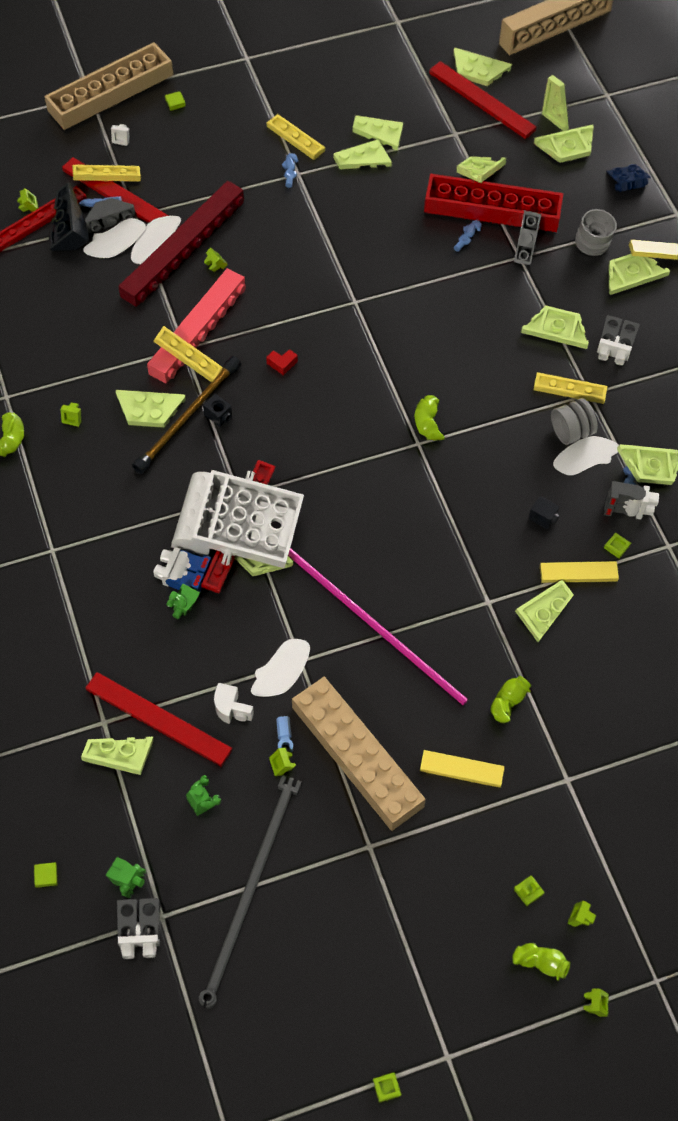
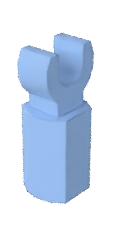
M278 717L276 719L277 734L280 740L278 748L288 745L290 752H293V742L290 740L292 738L290 717Z

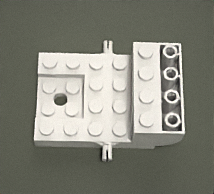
M211 470V473H193L171 547L202 556H209L210 549L221 551L224 553L221 563L225 565L226 561V566L230 564L231 556L236 555L285 568L304 495L253 481L255 475L253 471L251 476V471H247L245 479ZM277 521L281 524V527L275 529L271 526V523Z

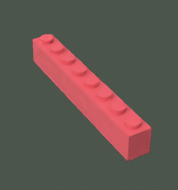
M227 268L173 333L197 349L200 342L206 339L209 331L215 328L218 320L225 316L228 308L235 304L237 297L244 293L246 289L245 277ZM162 347L147 363L149 375L166 384L175 377L177 370L185 365V363Z

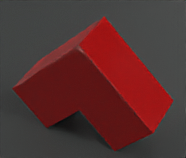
M290 349L283 356L273 350L266 357V362L273 369L284 375L298 362V355Z

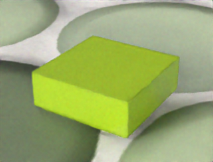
M180 91L165 95L170 111L186 106Z
M615 533L605 544L604 549L620 559L630 547L631 542Z
M56 862L34 865L36 888L57 885Z
M395 1072L373 1079L379 1103L401 1097Z

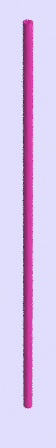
M290 548L288 556L459 703L462 705L466 704L468 699Z

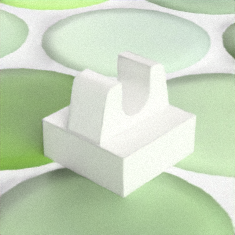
M113 125L111 128L112 143L128 146L129 128H127V125Z

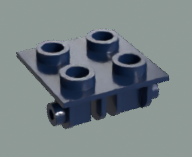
M630 164L628 167L623 168L615 167L607 171L617 182L615 190L619 192L645 187L648 185V178H651L637 164Z

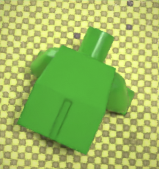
M185 584L181 585L178 593L172 591L166 604L169 607L174 606L173 610L175 611L172 616L177 619L181 615L185 616L193 608L200 592Z
M206 775L202 776L201 780L195 782L191 786V790L186 794L187 801L197 816L215 805L221 804L219 795H214L212 800L205 787L203 788V786L209 784V779H207Z
M117 857L106 876L113 884L120 886V892L123 896L131 898L130 894L133 895L132 890L135 886L142 887L145 880L141 877H144L143 873H146V869L140 867L139 864L132 866L127 861Z

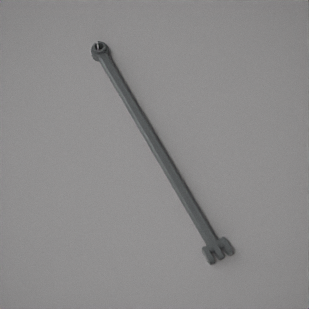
M282 775L278 789L282 790V793L207 988L199 995V1002L203 1008L205 1006L204 996L207 994L211 995L212 998L206 1002V1008L211 1009L216 1005L217 989L291 795H298L302 784L300 780L293 787L294 778L290 777L288 784H285L287 776Z

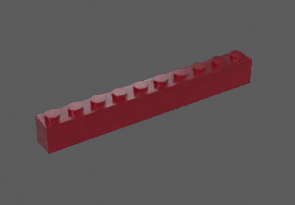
M229 181L225 182L118 286L120 297L135 307L144 302L146 297L152 291H155L158 285L163 280H166L173 270H176L196 248L200 247L206 238L211 236L217 227L222 225L227 217H230L243 204V189Z

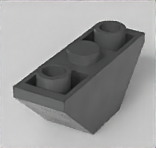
M114 198L96 202L85 219L88 234L117 225L126 219H135L134 205Z
M524 211L514 262L531 265L541 219L540 213Z

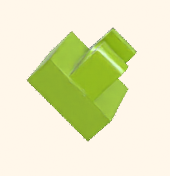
M26 188L21 190V197L17 199V202L21 204L18 208L23 212L37 210L36 196Z
M212 248L206 252L208 256L204 263L208 266L212 263L209 267L211 271L215 272L220 267L224 269L228 265L220 254Z
M71 402L69 406L63 405L61 407L62 423L80 426L81 409L78 408L79 404Z
M278 748L269 757L275 776H282L285 772L292 770L296 766L295 763H290L289 759L293 754L287 752L286 748Z
M532 875L514 887L515 892L526 906L536 901L545 893Z
M584 900L576 903L568 924L574 927L581 924L587 926L590 923L593 924L596 915L589 911L591 904Z
M592 989V992L585 993L584 997L588 1000L592 999L591 1005L583 1006V1009L599 1017H608L609 994L602 989Z

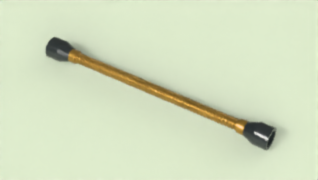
M229 357L220 374L185 413L180 416L150 451H147L133 462L132 468L137 473L142 475L149 468L154 455L208 398L213 390L225 378L235 373L242 364L237 357Z

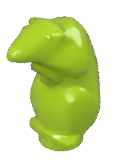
M432 395L425 396L417 404L414 414L415 423L419 433L425 436L427 440H443L445 437L438 430V426L433 420L438 411L439 399Z
M12 412L2 415L3 437L0 439V456L3 457L14 453L24 437L23 422L17 414Z
M519 675L517 678L506 681L496 695L490 709L496 721L500 723L509 722L511 707L519 704L524 699L526 692H531L529 689L531 684Z
M527 943L521 947L517 946L512 955V962L515 965L520 964L530 968L536 966L542 973L551 977H557L558 981L560 978L565 979L571 964L559 950L537 947L534 943Z

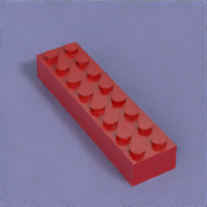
M430 174L424 213L521 227L524 211L541 214L539 230L557 232L563 193Z

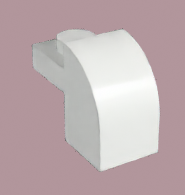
M218 683L214 702L219 718L230 724L232 717L239 721H252L254 715L253 706L237 703L238 687Z

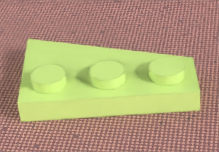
M552 75L547 81L542 115L562 131H567L569 125L565 85L561 80Z
M355 116L353 124L354 133L368 139H379L382 145L388 144L392 146V149L398 151L403 129L402 122Z
M379 139L336 152L333 155L339 169H356L369 165L371 168L377 167V165L392 166V162Z
M561 580L517 608L515 612L536 641L539 642L574 594L565 582Z
M135 737L127 738V740H114L113 738L88 739L81 759L85 762L141 775L153 743V737H146V739H135Z

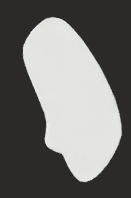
M165 216L152 220L135 242L131 253L132 262L142 264L176 231L181 218L178 216Z
M126 219L104 233L94 234L93 241L86 245L83 251L87 255L98 258L116 256L130 247L143 234L146 225L138 219Z
M587 437L573 443L562 451L554 460L553 466L563 474L575 475L594 465L610 463L611 456L618 453L617 447L619 444L603 437Z
M301 639L285 641L270 661L255 671L257 679L251 688V693L259 697L280 695L288 691L297 681L305 667L310 652L309 643Z

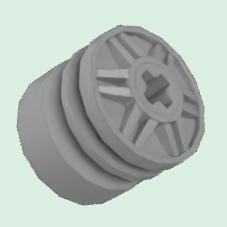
M600 209L586 212L581 219L575 236L577 247L583 253L592 256L602 255L607 252L617 229L615 218L610 213Z
M583 398L569 403L568 406L563 405L555 408L551 412L554 431L559 440L565 445L578 441L580 437L586 438L597 432L598 424L594 410L589 402Z

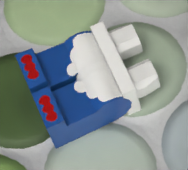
M174 547L173 551L163 549L160 561L167 563L166 567L156 565L153 572L154 577L162 580L163 585L180 590L181 585L185 584L201 592V584L210 567L211 557L205 555L200 557Z

